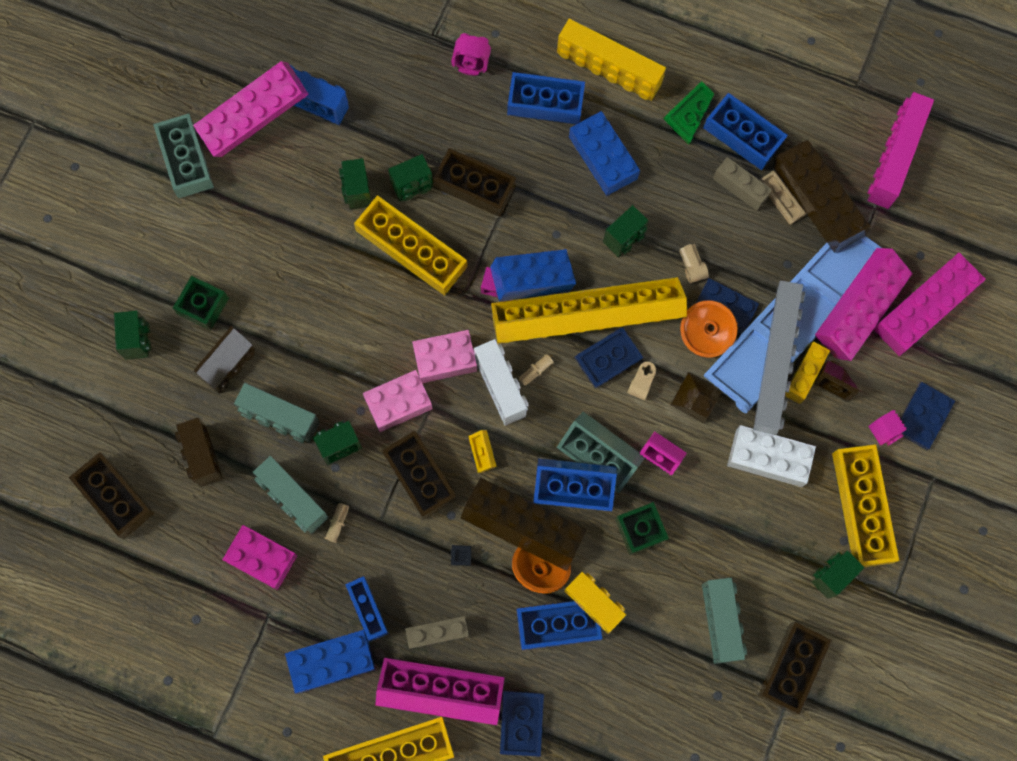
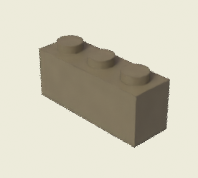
M728 157L719 166L713 177L716 182L756 211H758L772 191L771 188Z
M465 616L405 628L410 650L469 638Z

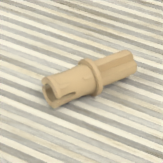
M545 354L543 358L535 364H531V367L519 376V381L524 386H527L537 376H541V373L554 363L553 360Z
M343 503L337 505L333 519L329 521L331 524L324 539L337 543L341 528L345 526L343 523L349 506Z

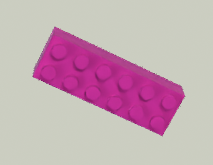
M281 61L193 126L213 157H222L309 94L290 64Z
M913 92L909 98H905L903 105L899 107L897 121H894L891 128L893 132L885 143L887 148L879 159L881 164L873 175L875 180L867 191V194H870L867 201L889 209L899 196L934 99Z
M875 249L815 333V336L830 350V353L836 359L852 361L913 274L893 249Z
M959 252L886 316L873 330L900 357L986 279Z
M384 658L376 691L375 706L497 725L505 677Z

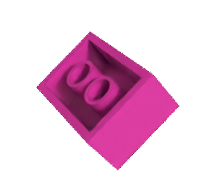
M242 525L222 560L278 591L297 555Z

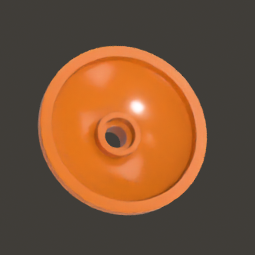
M706 300L694 304L687 310V317L682 318L680 331L683 342L690 351L701 357L712 358L724 354L734 344L737 338L738 325L734 314L727 306L717 301ZM710 324L714 325V331L709 330Z
M519 547L512 558V569L517 580L527 589L537 593L558 591L567 583L570 577L571 564L566 571Z

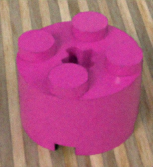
M466 33L461 34L455 42L451 60L452 66H457L459 68L458 71L466 75L475 76L479 75V72H486L491 52L488 39L470 36Z

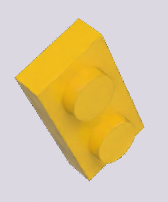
M481 430L468 436L478 473H484L497 467L487 430Z

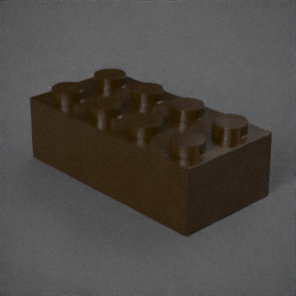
M448 148L433 178V188L498 217H501L516 187V177L451 148Z
M416 431L411 432L381 450L423 520L457 500L455 493Z
M101 452L96 454L69 477L71 482L113 532L123 540L155 514L108 457Z
M797 622L790 623L758 697L794 715H800L832 640Z

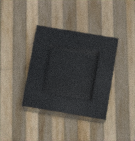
M452 545L451 566L471 567V546Z

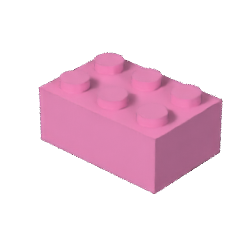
M469 330L412 341L422 383L477 372Z
M416 370L363 393L379 432L432 410L431 401Z

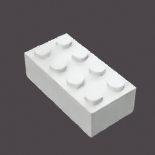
M494 339L475 347L474 356L500 417L506 426L525 418L528 410L527 406L529 405L526 397L520 395L519 389L521 387L517 378L513 379L511 372L513 370L509 361L505 362L504 360L505 352L502 345L497 344Z
M740 425L735 432L727 466L803 487L808 482L816 446L774 434L754 431L752 428Z

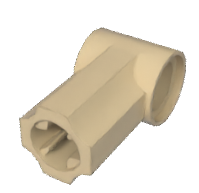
M689 244L681 248L679 252L686 267L685 274L688 282L691 284L709 278L707 266L701 261L695 244Z

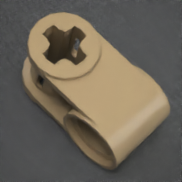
M644 362L640 365L628 389V394L645 401L656 373V367L653 363ZM646 369H649L648 375H644Z

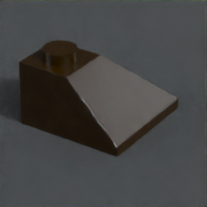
M827 360L813 383L846 402L859 391L847 371L835 361Z
M688 372L670 405L705 423L720 396L721 390Z

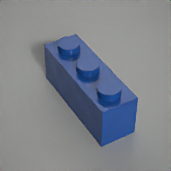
M363 576L345 584L368 641L371 642L389 634L366 578Z

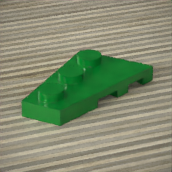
M701 81L663 118L688 145L714 93Z

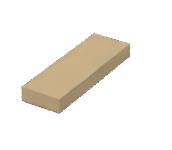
M775 171L759 179L772 189L769 198L789 225H792L806 215L803 208Z

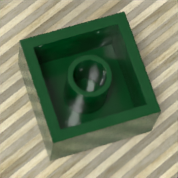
M423 154L388 169L390 183L400 202L403 200L408 201L419 193H426L433 187L432 172Z
M364 158L341 161L342 168H339V175L345 204H349L350 210L368 207L371 204Z
M632 205L606 229L603 243L617 257L622 254L626 255L632 249L631 245L633 243H639L645 237L644 233L648 229L647 224L649 220Z
M191 275L174 304L173 310L177 315L211 331L229 298L225 291Z
M138 310L114 313L116 351L125 360L149 358L148 351H151V342L147 336V333H150L149 322L145 320Z
M340 421L334 425V428L330 430L323 429L316 433L317 436L313 437L327 466L362 449L350 421Z
M654 502L618 515L615 518L630 556L664 543L669 539Z
M848 550L842 553L839 551L827 559V566L820 567L813 574L815 578L811 583L829 599L838 596L865 567Z

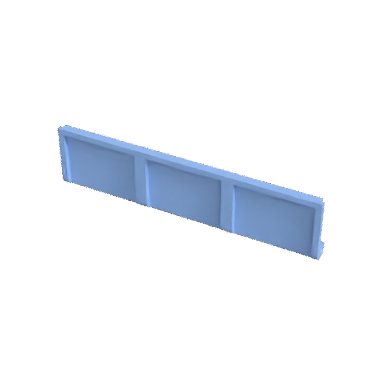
M865 236L836 253L826 243L792 279V283L803 284L802 291L805 292L804 302L800 303L799 309H802L801 320H797L796 327H799L798 338H794L793 344L796 345L795 356H791V363L816 338L815 333L875 249L881 248ZM775 299L704 374L707 380L736 402L737 408L743 413H747L757 403L759 398Z

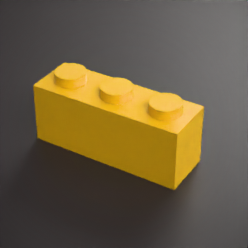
M815 342L810 344L791 379L789 392H785V397L798 404L805 400L830 352L829 349Z
M581 572L564 592L608 634L626 616L624 613L625 608L617 601L614 603L609 598L610 594L603 587L599 589L594 584L596 580L589 573L584 574Z

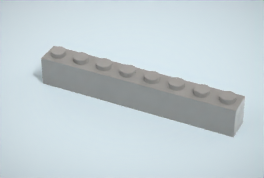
M780 280L777 287L754 431L777 435L779 429H783L784 418L781 415L782 411H785L787 407V399H784L785 392L788 393L791 381H787L788 374H792L794 363L790 361L791 356H795L796 345L793 343L794 338H798L799 327H796L797 320L800 321L802 316V309H799L800 303L804 302L805 292L802 291L803 284Z

